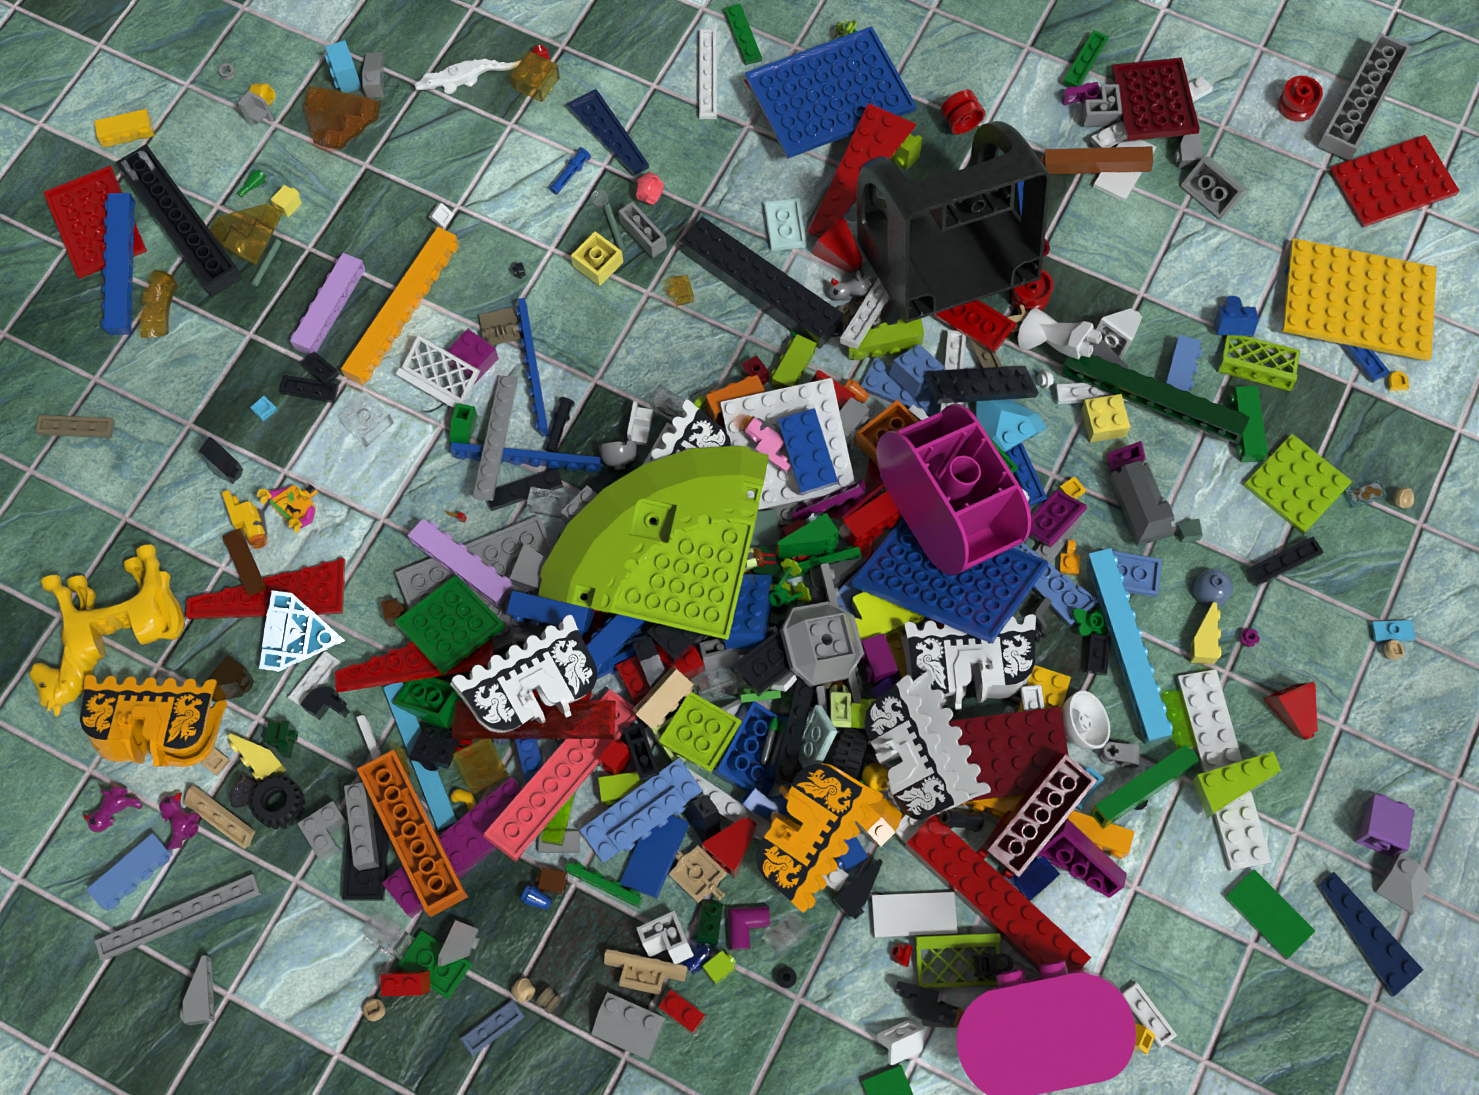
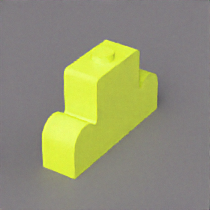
M864 591L853 597L852 607L858 617L855 618L861 641L883 633L885 637H889L905 630L904 624L906 622H913L916 625L925 619L923 615Z

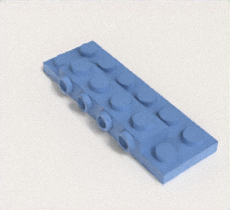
M680 757L659 771L660 775L648 779L580 829L603 863L623 849L625 852H628L635 846L634 842L637 839H646L652 834V828L655 826L661 828L669 822L667 818L674 813L677 816L685 810L684 805L703 791Z

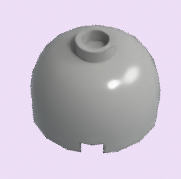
M627 441L626 444L625 442L599 445L600 457L607 466H612L615 470L626 469V465L631 464L636 458V441Z

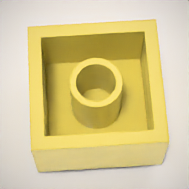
M594 232L571 255L573 267L598 286H601L623 263L622 251L597 232Z
M1122 394L1084 401L1081 411L1090 443L1127 436L1131 427Z

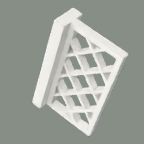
M418 335L402 368H398L396 375L455 409L456 403L467 404L465 401L481 370ZM422 341L426 344L428 351L420 354L418 347ZM439 351L443 360L435 363L433 353ZM429 354L431 364L423 366L421 357ZM417 358L420 368H410L411 361ZM448 361H456L458 369L450 371ZM444 363L446 373L438 375L436 365ZM432 367L435 377L427 378L424 369ZM470 369L473 371L470 379L465 380L463 370ZM459 372L461 382L453 384L451 374ZM447 376L450 386H441L439 378ZM463 385L464 389L461 397L456 395L455 387Z

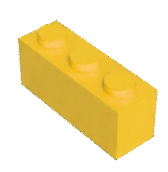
M147 109L94 120L97 138L103 148L155 136L152 118Z

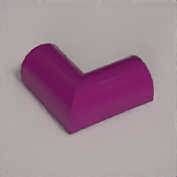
M769 906L728 908L730 951L751 950L750 929L770 928Z

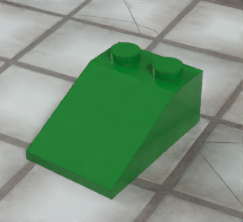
M827 513L778 541L776 557L783 559L821 555L825 552L830 553L837 547L839 530Z
M431 677L407 681L393 704L433 726L449 730L464 707L465 702L453 689L450 682Z

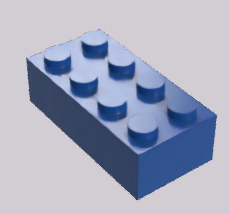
M815 408L778 419L801 496L837 485L838 480Z
M743 574L729 639H724L726 649H754L767 639L772 608L769 595L774 591L772 575Z
M512 591L506 614L512 615L511 619L527 623V619L531 620L530 624L542 627L550 624V626H555L557 630H559V624L568 615H572L580 635L583 636L584 632H590L595 610Z

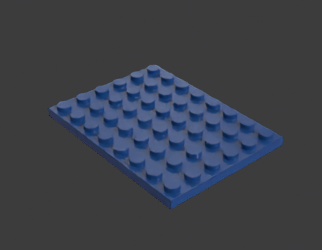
M872 26L745 72V78L787 159L854 134L868 103L899 117L914 112L917 108Z
M902 518L854 577L852 587L993 644L1048 567V561L1011 548L957 575H948L939 570L929 560L908 524Z

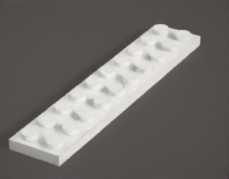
M1217 670L1178 676L1176 679L1202 773L1242 761ZM1251 791L1214 814L1229 871L1271 863Z

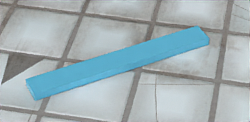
M403 682L390 684L383 687L410 755L421 732V727L416 716L393 704L404 686ZM412 761L438 830L442 831L451 827L457 822L438 771L426 770L420 762Z

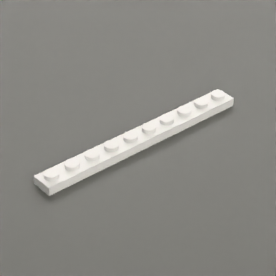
M688 768L703 789L694 798L698 799L708 794L718 809L719 815L731 823H735L743 817L745 819L750 817L757 824L754 838L761 842L762 838L772 827L771 823L760 815L753 813L742 803ZM837 868L835 872H830L828 875H823V877L827 881L826 886L838 893L848 879L849 874Z

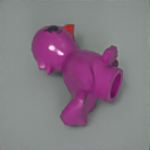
M111 786L110 792L106 790L100 791L105 797L99 810L83 816L87 821L89 829L98 833L113 826L112 822L116 820L112 818V815L130 806L141 809L142 803L137 798L126 797L128 790Z
M182 793L167 795L159 803L162 819L165 818V822H167L171 818L173 836L167 845L168 850L181 848L182 841L186 838H193L199 829L197 823L200 816L195 812L188 814L182 810Z

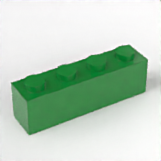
M1258 386L1235 387L1232 394L1229 395V403L1233 406L1234 411L1242 412L1250 417L1237 445V456H1240L1241 463L1263 462L1268 455Z

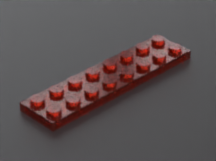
M456 700L452 738L614 739L616 700H577L571 702L569 707L572 715L567 718L559 711L556 705L547 706L542 700H536L544 714L545 723L541 724L536 720H528L520 727L505 733L492 732L478 723L463 700Z

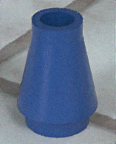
M527 885L520 899L526 905L545 910L548 909L552 901L551 898L534 885L532 887Z

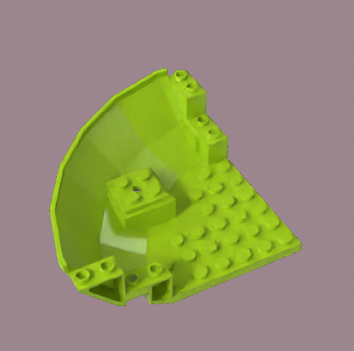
M745 446L691 448L646 463L607 486L565 527L541 569L540 578H542L538 597L728 640L756 523L769 455L751 451V448ZM748 491L754 492L753 498L747 496ZM651 518H655L657 520V523L655 525H651L649 523V520ZM583 593L588 595V599L585 601L580 598Z

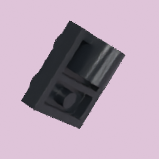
M424 724L409 755L410 760L420 762L429 771H437L439 767L449 769L463 738L462 733Z

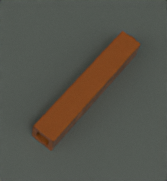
M1152 146L1045 149L1044 157H1041V162L1049 174L1151 172L1154 161Z

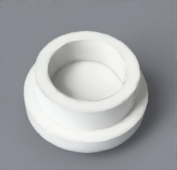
M1041 370L1037 376L1038 384L1043 389L1053 384L1052 373Z

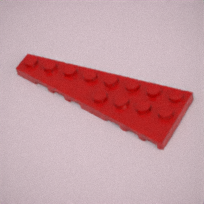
M868 103L808 231L809 234L820 238L847 214L857 200V181L863 165L867 161L879 156H884L888 159L893 157L897 149L916 128V123Z
M339 558V560L333 562H323L318 566L304 567L299 571L285 572L263 578L267 589L250 597L244 585L235 588H225L224 591L212 594L207 593L188 598L186 618L267 617L272 590L292 593L316 615L343 614L346 560Z
M492 638L445 675L472 671L475 665H481L484 669L488 668V662L494 656ZM410 642L407 644L408 646L398 650L392 649L388 654L380 657L374 656L371 660L357 665L356 663L335 671V689L337 693L443 675Z

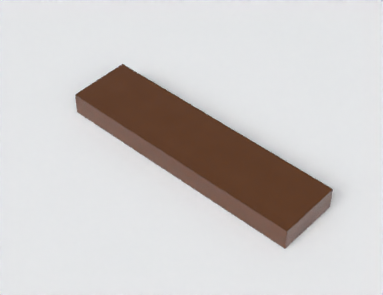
M239 528L222 536L248 596L250 597L267 589L242 530Z

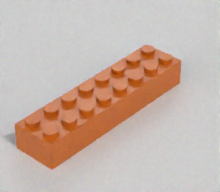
M392 750L357 768L425 912L432 917L467 898L468 895L396 751Z

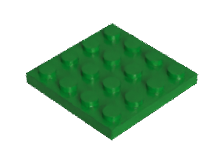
M457 575L394 621L395 625L442 675H445L505 628V624Z

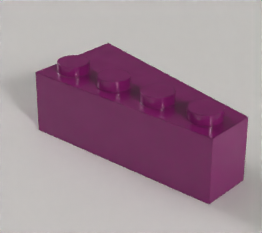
M1068 818L1037 854L1039 857L1044 856L1049 859L1050 863L1054 866H1060L1069 871V874L1074 878L1079 877L1086 881V885L1108 898L1124 888L1127 873Z

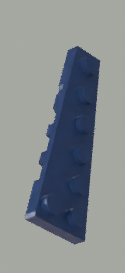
M597 89L567 103L568 110L634 176L649 168L648 162Z
M1335 872L1331 873L1317 885L1333 911L1337 913L1343 926H1346L1352 935L1355 944H1358L1364 953L1367 962H1370L1376 971L1377 977L1391 997L1396 996L1423 971L1422 967Z

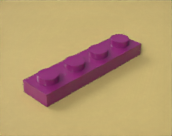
M863 479L828 495L794 507L791 515L794 521L798 519L805 520L815 512L822 513L830 506L842 505L847 499L859 498L864 493L866 485Z

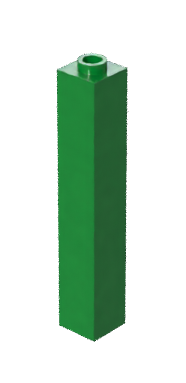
M1184 745L1095 804L1090 814L1103 829L1194 769L1199 761L1196 753L1187 745Z

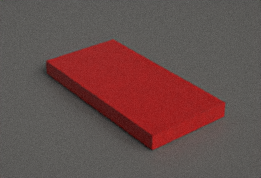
M979 300L934 314L939 320L993 353L999 349L1016 326V322Z

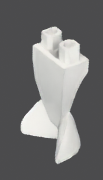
M1033 308L1028 313L1018 333V343L1021 349H1032L1046 341L1059 352L1078 360L1081 356L1090 357L1093 353V345H1090V342L1099 344L1102 339L1101 332L1094 329L1093 323L1086 321L1080 323H1058L1038 308Z

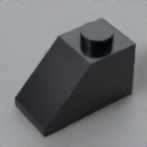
M708 794L692 801L683 812L702 843L721 831L719 811Z

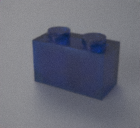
M1044 856L1040 859L1035 857L1029 864V868L1020 877L1016 875L1012 877L1014 879L1012 885L1029 901H1032L1057 879L1060 873Z

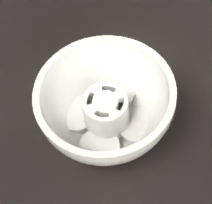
M1079 691L1070 696L1061 709L1065 737L1072 744L1083 749L1092 750L1104 747L1110 737V722L1104 706L1096 696L1087 691Z

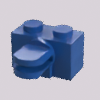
M1228 296L1224 301V305L1219 306L1214 321L1217 335L1254 336L1259 317L1256 307H1243L1240 297Z

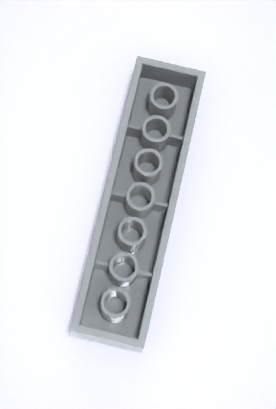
M1379 32L1318 147L1350 161L1412 46Z

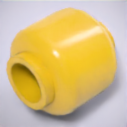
M254 83L249 88V91L265 99L268 106L275 99V92L269 84Z
M879 762L870 763L863 769L862 780L866 786L878 792L884 791L888 788L889 770Z

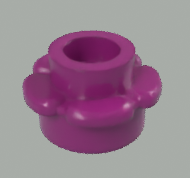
M1244 629L1241 632L1240 640L1244 646L1254 647L1255 644L1259 643L1260 637L1257 635L1258 632L1256 630Z

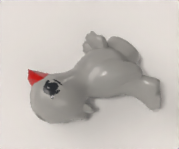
M857 270L856 277L849 282H839L832 278L829 294L834 300L844 301L851 299L850 294L867 297L874 286V281L868 274L863 276L860 270Z

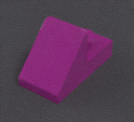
M1142 441L1107 453L1110 471L1112 472L1121 470V467L1138 461L1143 463L1146 460Z

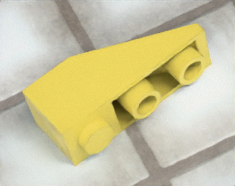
M1213 602L1190 643V663L1215 664L1221 657V646H1218V639L1221 637V629L1218 628L1220 609H1217V602Z
M231 733L228 735L231 740L229 745L236 753L239 751L242 754L240 759L247 768L249 766L253 768L254 772H252V775L257 781L264 782V777L268 776L271 779L272 775L279 776L286 771L282 763L269 749Z

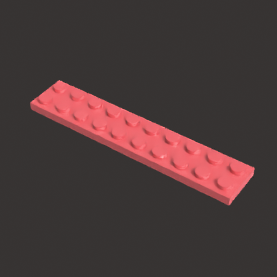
M609 689L487 829L483 837L516 862L598 766V758L612 740L618 742L624 735L623 728L632 726L637 720L638 716L633 711L635 707Z

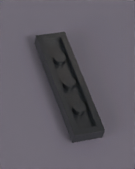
M557 468L496 488L493 501L488 500L491 511L542 495V493L560 489L563 487V483Z
M1313 536L1248 568L1246 572L1255 586L1258 587L1321 556L1324 552Z

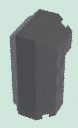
M1142 461L1122 466V471L1119 473L1117 471L1112 472L1109 480L1136 546L1173 536L1176 531V527L1171 525V522L1175 521L1174 514L1167 500L1163 501L1164 498L1161 496L1148 463L1145 462L1143 465Z

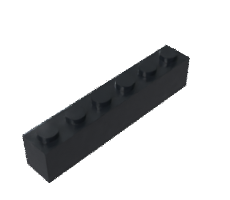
M797 675V680L786 692L784 691L778 716V728L775 731L772 749L763 778L780 785L790 784L793 781L815 686L809 687Z

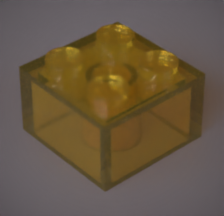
M530 51L527 52L511 74L513 89L540 102L544 101L560 78L558 64Z
M489 736L453 754L473 795L509 777Z

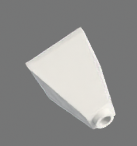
M1130 308L1103 317L1096 330L1101 332L1102 340L1123 359L1136 334L1142 316L1138 311Z

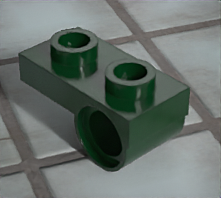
M703 901L697 943L718 945L723 903Z

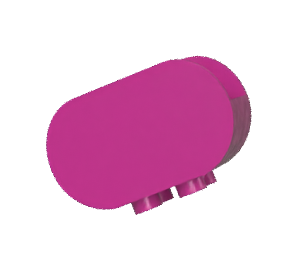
M951 404L938 414L899 431L887 432L879 439L877 462L885 488L923 551L939 570L948 575H957L1026 541L1031 530V513L1026 496L982 425L968 408L960 404Z
M1065 960L1040 965L1041 977L1027 980L1025 979L1023 969L999 973L996 976L998 986H993L981 993L967 1007L961 1017L957 1031V1050L962 1067L973 1084L987 1095H1038L1110 1080L1121 1073L1132 1057L1136 1041L1134 1017L1123 992L1114 982L1097 972L1085 969L1068 971Z

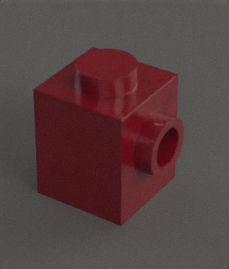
M757 355L741 364V373L745 378L758 375L762 385L768 382L769 371Z

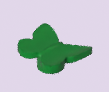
M1079 608L1071 611L1074 621L1080 624L1077 629L1079 635L1086 636L1091 634L1092 631L1098 635L1106 634L1107 628L1104 624L1105 620L1101 608L1093 613H1088Z

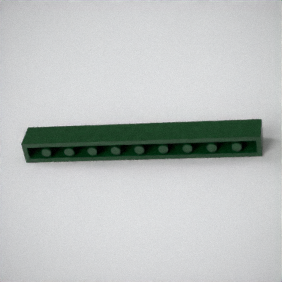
M1068 356L1063 366L1062 374L1113 395L1122 394L1123 399L1236 444H1239L1250 419L1249 416L1242 412H1236L1224 405H1218L1206 398L1193 395L1189 391L1180 390L1171 384H1165L1153 377H1147L1135 370L1124 368L1117 363L1104 360L1100 356H1081L1079 360Z

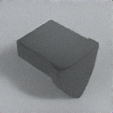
M1048 597L1039 598L1026 614V616L1035 615L1036 623L1040 624L1044 630L1047 624L1042 615L1052 602Z

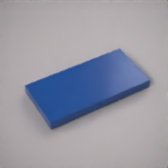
M670 815L667 818L669 822L664 826L652 828V834L644 840L639 838L620 884L623 887L631 888L657 899L690 823Z

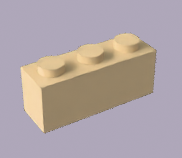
M673 665L636 705L633 711L654 730L656 726L659 727L666 719L665 716L669 712H673L678 707V702L681 698L691 693L694 684Z

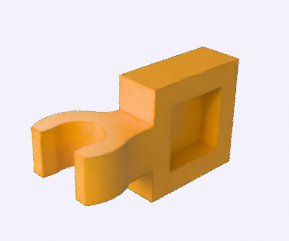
M1068 540V543H1066V554H1060L1059 572L1062 574L1079 575L1080 555H1075L1076 540Z

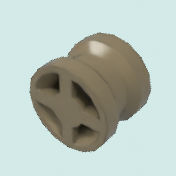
M548 987L539 996L536 1004L543 1006L545 1011L550 1014L559 1005L562 997L555 995L553 989Z

